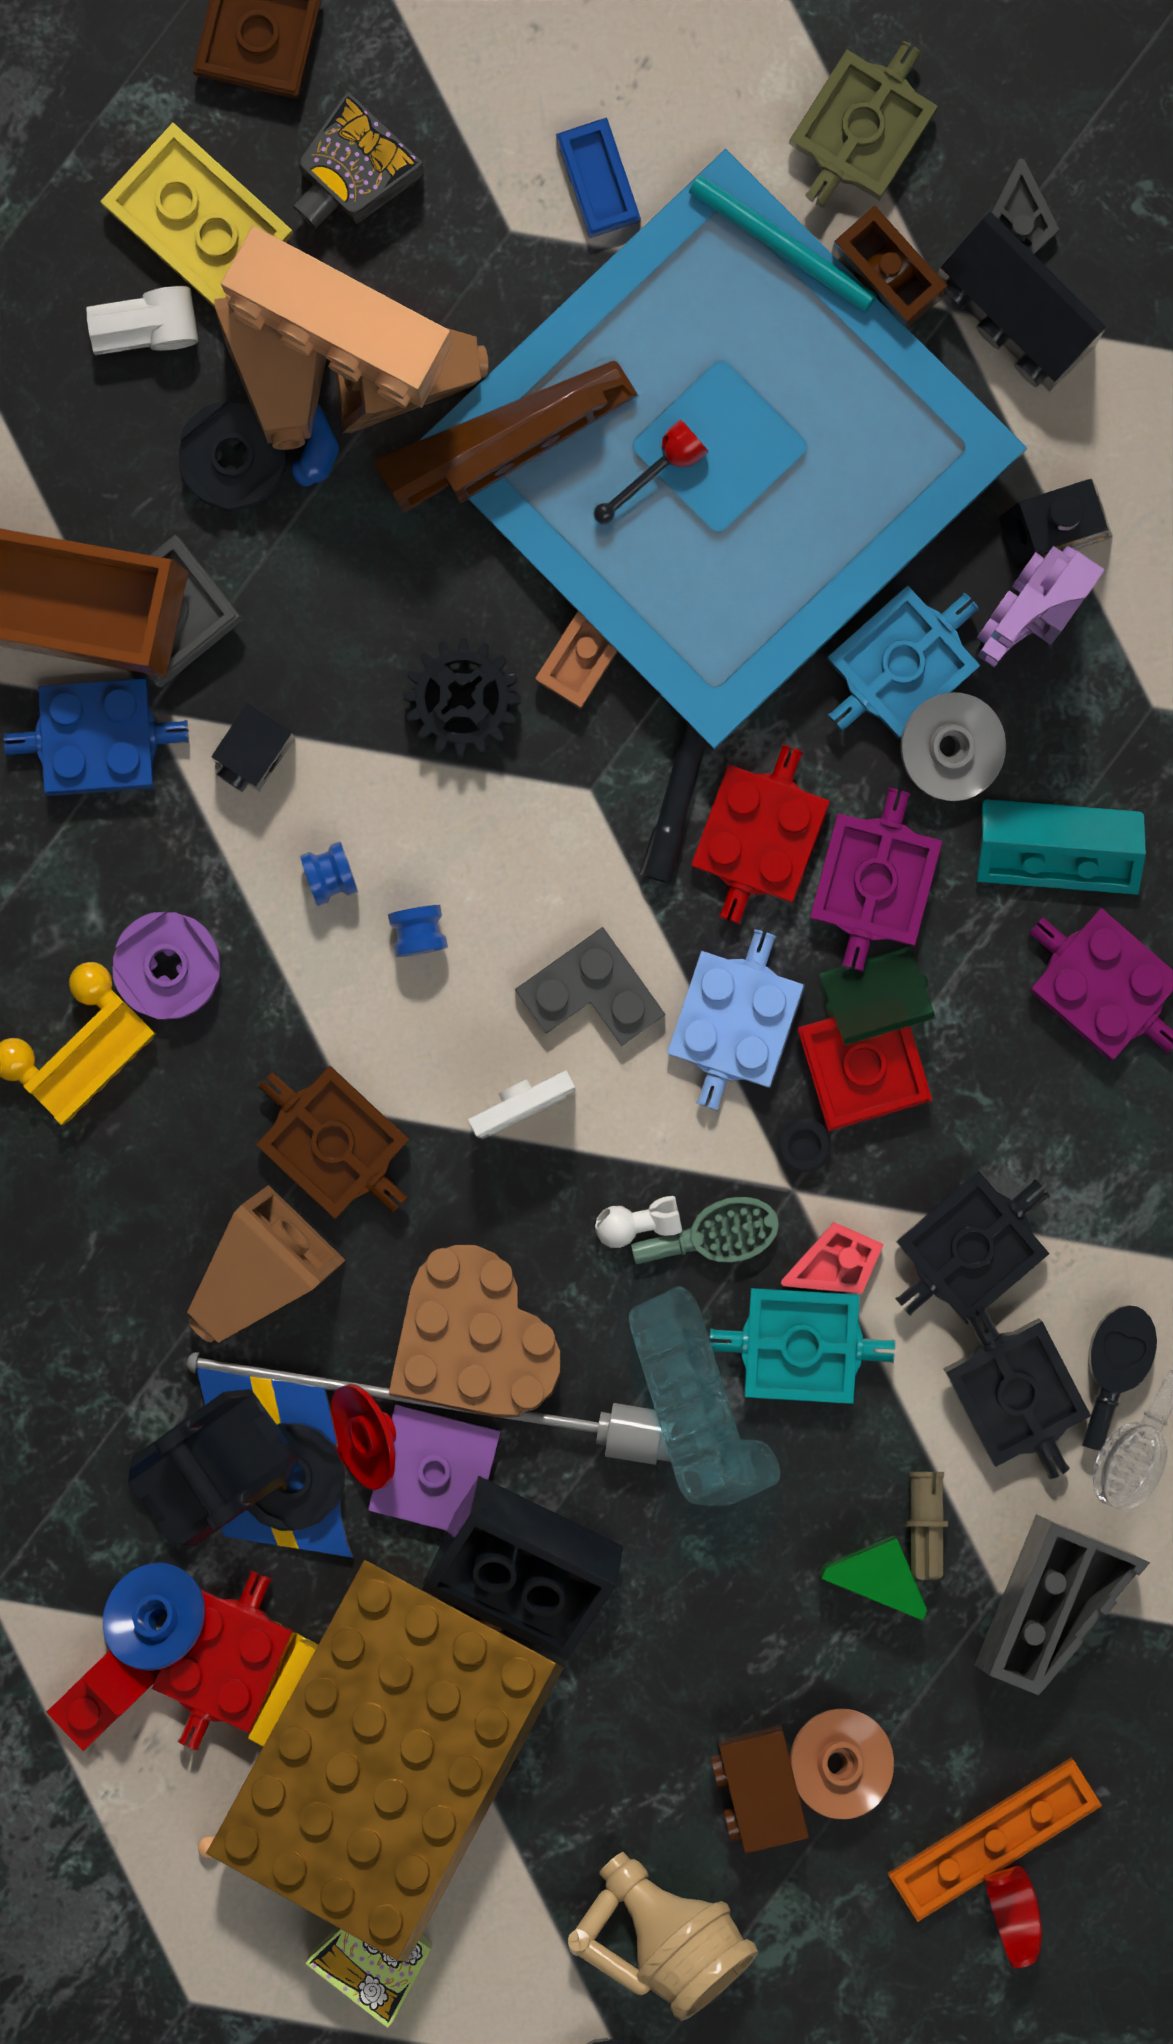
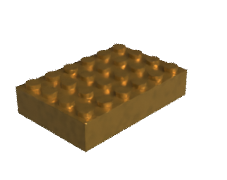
M364 1560L206 1854L395 1960L408 1961L564 1667Z

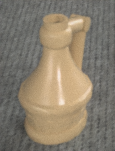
M624 1852L612 1858L600 1871L599 1874L606 1881V1890H603L598 1895L577 1928L568 1937V1946L573 1955L580 1956L637 1995H644L649 1990H652L671 2004L670 2008L674 2017L680 2021L690 2018L713 2001L747 1969L758 1955L755 1944L748 1939L743 1940L730 1916V1909L727 1903L720 1901L713 1904L702 1900L681 1898L666 1892L648 1880V1871L639 1861L635 1859L630 1860ZM622 1901L632 1917L637 1936L638 1969L595 1941V1938L618 1906V1903Z

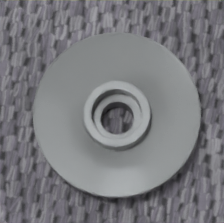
M956 692L939 694L921 703L908 718L901 737V758L909 778L924 793L947 801L969 799L987 789L998 776L1006 754L1004 729L992 708L977 697ZM946 736L952 737L955 742V749L949 756L943 755L940 750V742Z

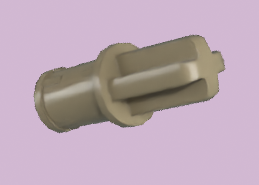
M909 1472L910 1521H905V1526L911 1527V1573L913 1578L917 1580H937L943 1576V1527L949 1526V1521H943L944 1472Z

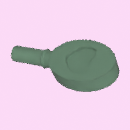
M749 1197L727 1198L704 1208L696 1216L691 1228L675 1235H664L631 1243V1249L636 1265L678 1254L686 1255V1252L698 1251L707 1259L717 1262L742 1261L761 1253L771 1244L777 1235L779 1222L775 1211L768 1204L758 1199Z

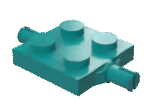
M750 1288L749 1316L743 1331L713 1330L710 1328V1339L731 1340V1343L709 1342V1352L741 1353L746 1368L744 1397L853 1404L855 1375L861 1365V1360L894 1363L895 1353L873 1352V1349L895 1350V1340L863 1339L858 1323L860 1299L858 1294Z

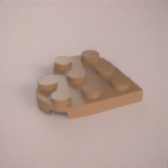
M453 1245L433 1251L427 1261L419 1268L411 1286L389 1395L492 1417H520L523 1413L538 1408L546 1398L548 1399L553 1394L560 1377V1350L555 1340L554 1332L547 1324H544L537 1316L518 1309V1287L509 1264L501 1260L495 1253L476 1245Z

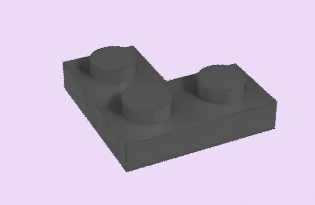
M601 927L515 989L546 1034L591 1003L621 1047L666 1015L604 927Z

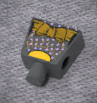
M348 92L341 99L299 161L301 174L313 186L293 205V208L314 229L336 208L353 224L360 223L419 180L424 174L423 163Z

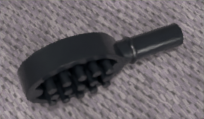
M1120 1306L1107 1313L1097 1325L1091 1338L1088 1364L1090 1373L1097 1382L1099 1389L1097 1396L1094 1397L1095 1404L1082 1446L1103 1452L1116 1407L1119 1406L1118 1400L1121 1393L1137 1387L1150 1371L1155 1359L1157 1349L1156 1328L1151 1317L1137 1306Z

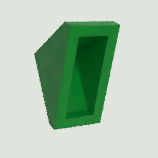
M894 1535L822 1566L819 1576L823 1580L920 1620H923L926 1615V1606L900 1544Z

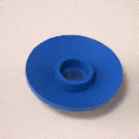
M151 1563L129 1572L111 1591L104 1608L103 1633L111 1652L126 1665L145 1671L163 1669L182 1659L196 1643L204 1624L205 1604L201 1589L187 1572L167 1563ZM167 1614L164 1625L157 1630V1619L161 1615Z

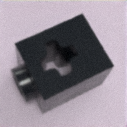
M247 703L211 756L214 762L221 766L216 775L241 792L245 790L247 785L260 792L295 740L293 733Z

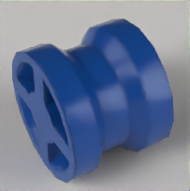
M341 841L331 844L325 853L315 855L308 852L300 855L317 906L328 903L332 895L342 892L349 896L358 892Z
M440 905L416 907L388 914L389 924L397 932L398 941L394 945L396 957L425 954L448 948L446 936L440 933L438 921L442 917Z

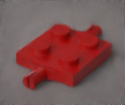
M781 745V751L772 774H754L729 764L727 766L691 863L692 868L717 876L730 887L721 913L718 916L722 919L729 920L733 906L737 901L730 920L733 923L740 924L750 894L770 895L794 904L830 806V800L807 793L792 782L801 756L804 753L796 748L793 749L788 765L785 767L792 749L790 746Z
M251 1570L239 1600L222 1599L201 1589L205 1604V1618L201 1633L194 1646L182 1659L171 1666L160 1669L152 1687L153 1690L179 1701L187 1711L191 1712L181 1737L178 1739V1743L184 1746L188 1745V1748L199 1751L210 1721L226 1722L251 1733L271 1694L297 1633L272 1621L259 1609L267 1588L272 1581L271 1578Z

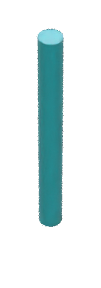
M699 175L689 190L691 195L866 313L871 308L877 298L876 293L704 176Z

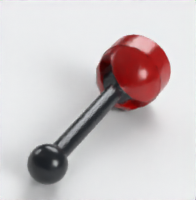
M682 419L669 428L662 437L661 449L663 456L609 503H601L595 507L593 515L599 524L606 525L611 523L615 517V511L669 464L677 467H689L697 463L709 452Z

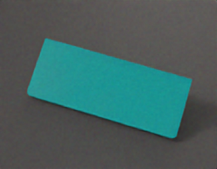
M990 799L983 801L982 836L977 863V882L1139 895L1146 855L1144 814L1142 812Z

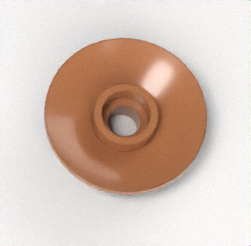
M832 1709L814 1716L800 1729L790 1752V1762L800 1799L814 1812L828 1818L851 1819L869 1812L883 1799L892 1781L894 1756L887 1735L872 1718L855 1710ZM837 1753L842 1760V1766L837 1773L833 1774L828 1768V1759L832 1754Z

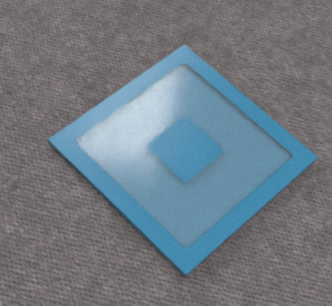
M726 148L422 438L430 437L610 361H617L637 392V397L468 500L714 750L1027 451V447L877 298L871 308L866 313L689 193L699 175L704 176L860 282ZM682 419L709 452L697 463L689 467H677L669 464L615 511V517L611 523L606 525L599 524L593 515L595 507L601 503H609L663 456L661 449L662 437L669 428Z

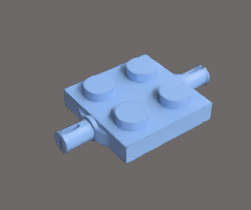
M754 929V935L745 960H728L701 951L667 1052L668 1055L695 1063L707 1073L696 1104L706 1107L714 1087L708 1107L717 1111L719 1110L718 1107L727 1080H746L771 1089L805 988L804 984L777 976L766 967L776 936L766 933L761 951L758 952L764 932Z

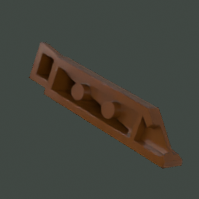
M610 361L381 456L374 461V466L403 514L450 486L461 504L634 399L638 394L617 361Z

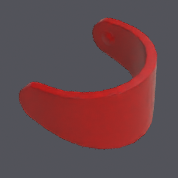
M1014 1866L984 1875L991 1908L1011 1967L1023 1968L1035 1963L1041 1951L1042 1925L1037 1896L1029 1875L1021 1866Z

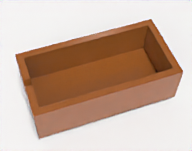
M0 528V646L166 677L189 571L167 558Z

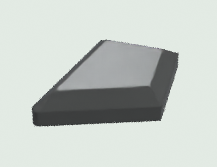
M1022 158L1019 159L992 213L1035 255L1059 231V227L1026 161Z

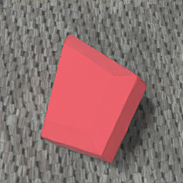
M833 1222L781 1280V1285L785 1287L862 1294L884 1244Z

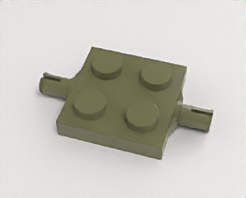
M902 41L901 46L887 67L868 63L848 49L845 51L789 140V145L812 158L822 170L810 190L805 194L811 202H814L822 187L826 185L816 202V205L824 208L840 181L855 185L879 201L881 200L938 108L936 104L915 92L905 79L922 54L915 46L902 64L901 62L911 47L910 43Z

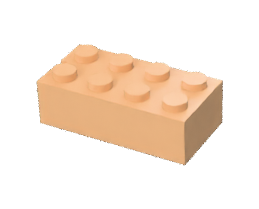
M252 225L221 282L228 301L227 304L234 309L231 314L233 317L256 330H261L264 324L272 327L282 335L280 341L302 355L309 356L313 349L331 361L328 365L330 369L353 382H358L360 376L369 379L379 387L377 393L402 408H406L409 401L422 408L453 351L450 330Z

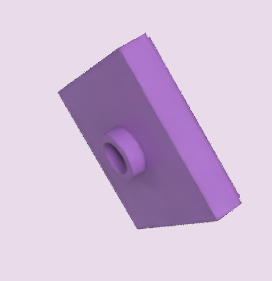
M395 1404L392 1421L396 1428L394 1476L388 1486L379 1490H373L368 1510L447 1530L454 1513L477 1477L481 1476L487 1480L489 1479L501 1431Z

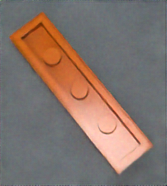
M1071 1757L888 1872V1875L917 1922L984 1881V1875L1000 1871L1102 1805Z

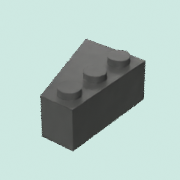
M1036 1514L974 1666L989 1676L1040 1695L1083 1644V1637L1103 1614L1107 1615L1117 1603L1115 1599L1136 1574L1140 1576L1150 1562Z

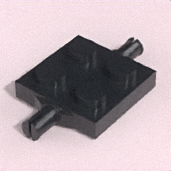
M977 1171L895 1242L914 1263L917 1275L920 1278L899 1297L895 1298L899 1305L903 1306L917 1293L919 1294L903 1308L904 1311L911 1316L913 1312L935 1295V1297L947 1302L964 1323L968 1324L969 1322L965 1318L966 1315L973 1311L978 1316L976 1309L991 1305L1050 1253L1033 1235L1026 1218L1031 1211L1050 1197L1048 1192L1042 1189L1027 1202V1199L1039 1190L1042 1185L1034 1179L1030 1185L1011 1200L998 1193L980 1171Z
M984 1306L976 1309L985 1327L984 1330L976 1314L973 1311L970 1312L965 1318L968 1320L980 1345L970 1355L945 1367L943 1370L992 1464L997 1467L1019 1454L1036 1452L1049 1479L1059 1477L1050 1459L1051 1456L1058 1470L1065 1474L1070 1467L1066 1464L1055 1441L1068 1428L1091 1417V1414L1043 1321L1038 1318L1013 1332L999 1334L987 1311V1307Z

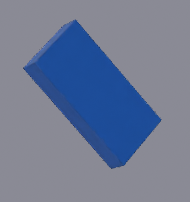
M607 117L557 133L556 139L589 238L591 239L641 222V217Z

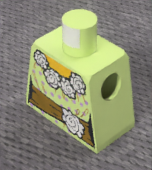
M337 1927L312 1950L305 1964L388 2028L396 2017L431 1950L432 1942L422 1934L408 1961H397Z

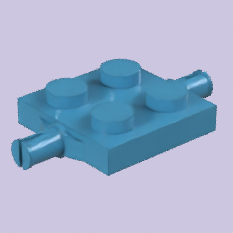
M909 586L905 587L827 657L826 660L843 677L851 693L837 708L827 714L830 720L834 723L850 709L851 711L836 724V727L843 732L863 712L867 711L869 714L878 717L899 740L902 737V732L908 718L921 703L933 696L951 693L980 667L978 662L962 646L956 631L975 612L979 611L976 603L973 601L957 615L956 613L971 600L966 593H963L959 599L941 614L926 606Z

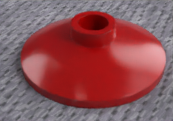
M355 1384L342 1386L334 1393L331 1403V1415L339 1452L352 1475L363 1486L371 1490L382 1489L391 1483L395 1472V1425L390 1416L381 1411L374 1399L363 1388Z

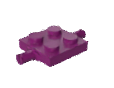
M888 788L887 790L888 793L881 819L862 820L837 813L809 919L837 926L850 935L841 966L851 968L856 948H858L859 951L853 970L864 971L871 941L887 939L915 946L942 845V840L916 834L905 825H902L907 802L911 794L901 791L896 811H894L893 807L898 789Z
M1102 908L1095 913L1081 930L1071 934L1069 937L1064 936L1044 916L1038 921L1028 934L1037 939L1053 955L1050 957L1046 971L1030 988L1029 992L1109 1062L1116 1058L1130 1040L1143 1033L1162 1048L1166 1054L1173 1049V1030L1158 1018L1164 1001L1173 991V970Z

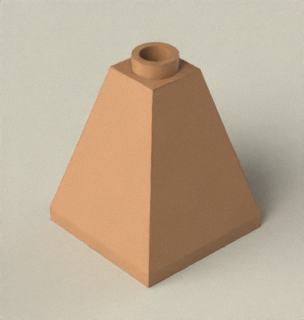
M227 298L214 299L215 310L225 345L267 443H272L273 448L279 450H289L303 446L305 439L311 438L326 357L313 349L309 356L294 351L280 341L282 335L272 327L264 324L261 330H256L231 315L234 309L227 304Z
M448 329L450 330L453 351L424 405L469 389L479 382L481 378L487 377V351L485 346H477L476 336ZM336 373L342 433H353L419 408V406L410 401L406 408L391 403L377 393L379 387L374 382L363 376H360L358 382H353Z
M268 1185L234 1212L187 1311L191 1316L189 1324L195 1333L205 1341L213 1342L216 1340L219 1343L310 1292L346 1260Z

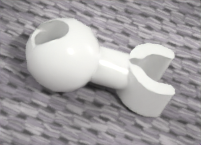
M674 1196L660 1198L654 1201L649 1209L633 1213L623 1206L608 1207L598 1215L595 1224V1232L598 1238L610 1248H621L630 1244L636 1237V1234L654 1230L657 1234L665 1236L682 1232Z

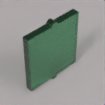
M910 946L866 959L864 971L854 970L855 963H853L851 968L839 967L819 973L828 999L826 1004L827 1015L834 1017L844 1046L935 1019L934 1010L926 991L929 986L927 976L920 975Z

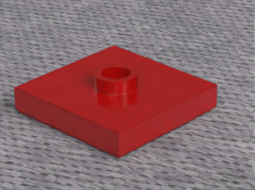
M902 997L797 1028L828 1132L933 1101Z

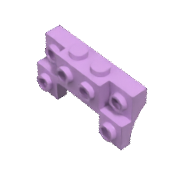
M1053 546L1045 558L1035 552L1012 586L1020 592L1019 596L1009 590L977 636V639L985 644L977 656L992 667H995L1002 656L1014 644L1032 633L1051 645L1105 569L1070 547H1066L1062 552Z

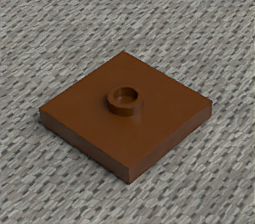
M210 0L193 67L194 76L298 100L322 0Z

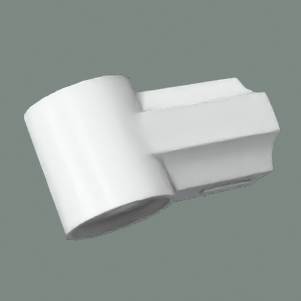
M164 287L148 291L140 299L86 307L89 335L95 355L150 347L152 350L158 351L175 350L198 343L191 289L189 287Z

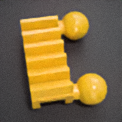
M86 962L77 966L70 975L69 988L77 1001L85 1005H97L101 1010L40 1070L34 1066V1052L27 1042L18 1038H8L0 1042V1077L7 1081H19L61 1125L69 1122L82 1107L87 1105L92 1097L101 1091L108 1081L116 1076L129 1061L134 1059L138 1052L148 1045L156 1035L112 990V978L109 971L103 965L96 962Z

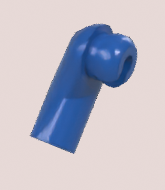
M320 404L317 405L311 438H307L308 442L300 459L295 460L291 466L294 480L306 487L314 483H321L329 476L339 453V444Z

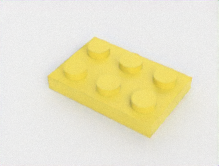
M174 123L163 132L100 201L106 210L214 307V299L226 298L221 282L252 225L284 242H287L293 236L292 229Z

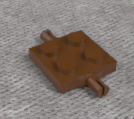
M329 1066L311 1086L297 1093L276 1075L275 1071L271 1072L266 1078L281 1091V1094L276 1092L266 1081H263L258 1086V1089H261L281 1110L274 1126L256 1145L335 1219L354 1199L369 1191L393 1214L399 1206L384 1191L387 1190L401 1204L408 1196L399 1190L385 1174L391 1160L410 1139L332 1066Z

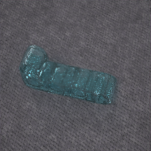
M678 1286L633 1307L629 1313L631 1333L675 1477L686 1499L696 1505H733L777 1485L780 1480V1468L771 1448L759 1440H740L704 1320L693 1295L685 1288Z

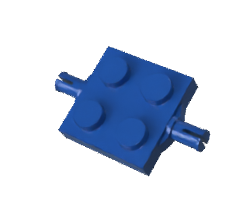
M146 679L38 686L40 716L36 725V732L4 733L6 756L28 753L38 754L43 765L44 793L46 796L154 789L153 760L157 751V744L189 743L188 720L165 723L155 722L149 707V690Z

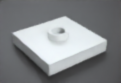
M567 1070L533 1087L529 1080L526 1079L500 1092L501 1103L468 1120L476 1136L483 1140L573 1095L575 1086Z

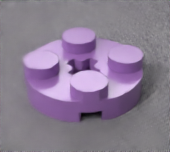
M153 912L135 920L120 935L113 956V980L121 997L137 1012L158 1020L181 1019L200 1010L213 996L222 976L220 952L210 932L195 919L176 912ZM162 951L168 957L177 953L181 958L182 962L176 967L179 975L173 980H170L166 975L157 979L152 972L158 966L157 960L154 957Z

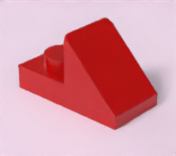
M109 1650L46 1713L84 1751L154 1684L160 1669L145 1671L132 1668L120 1661Z

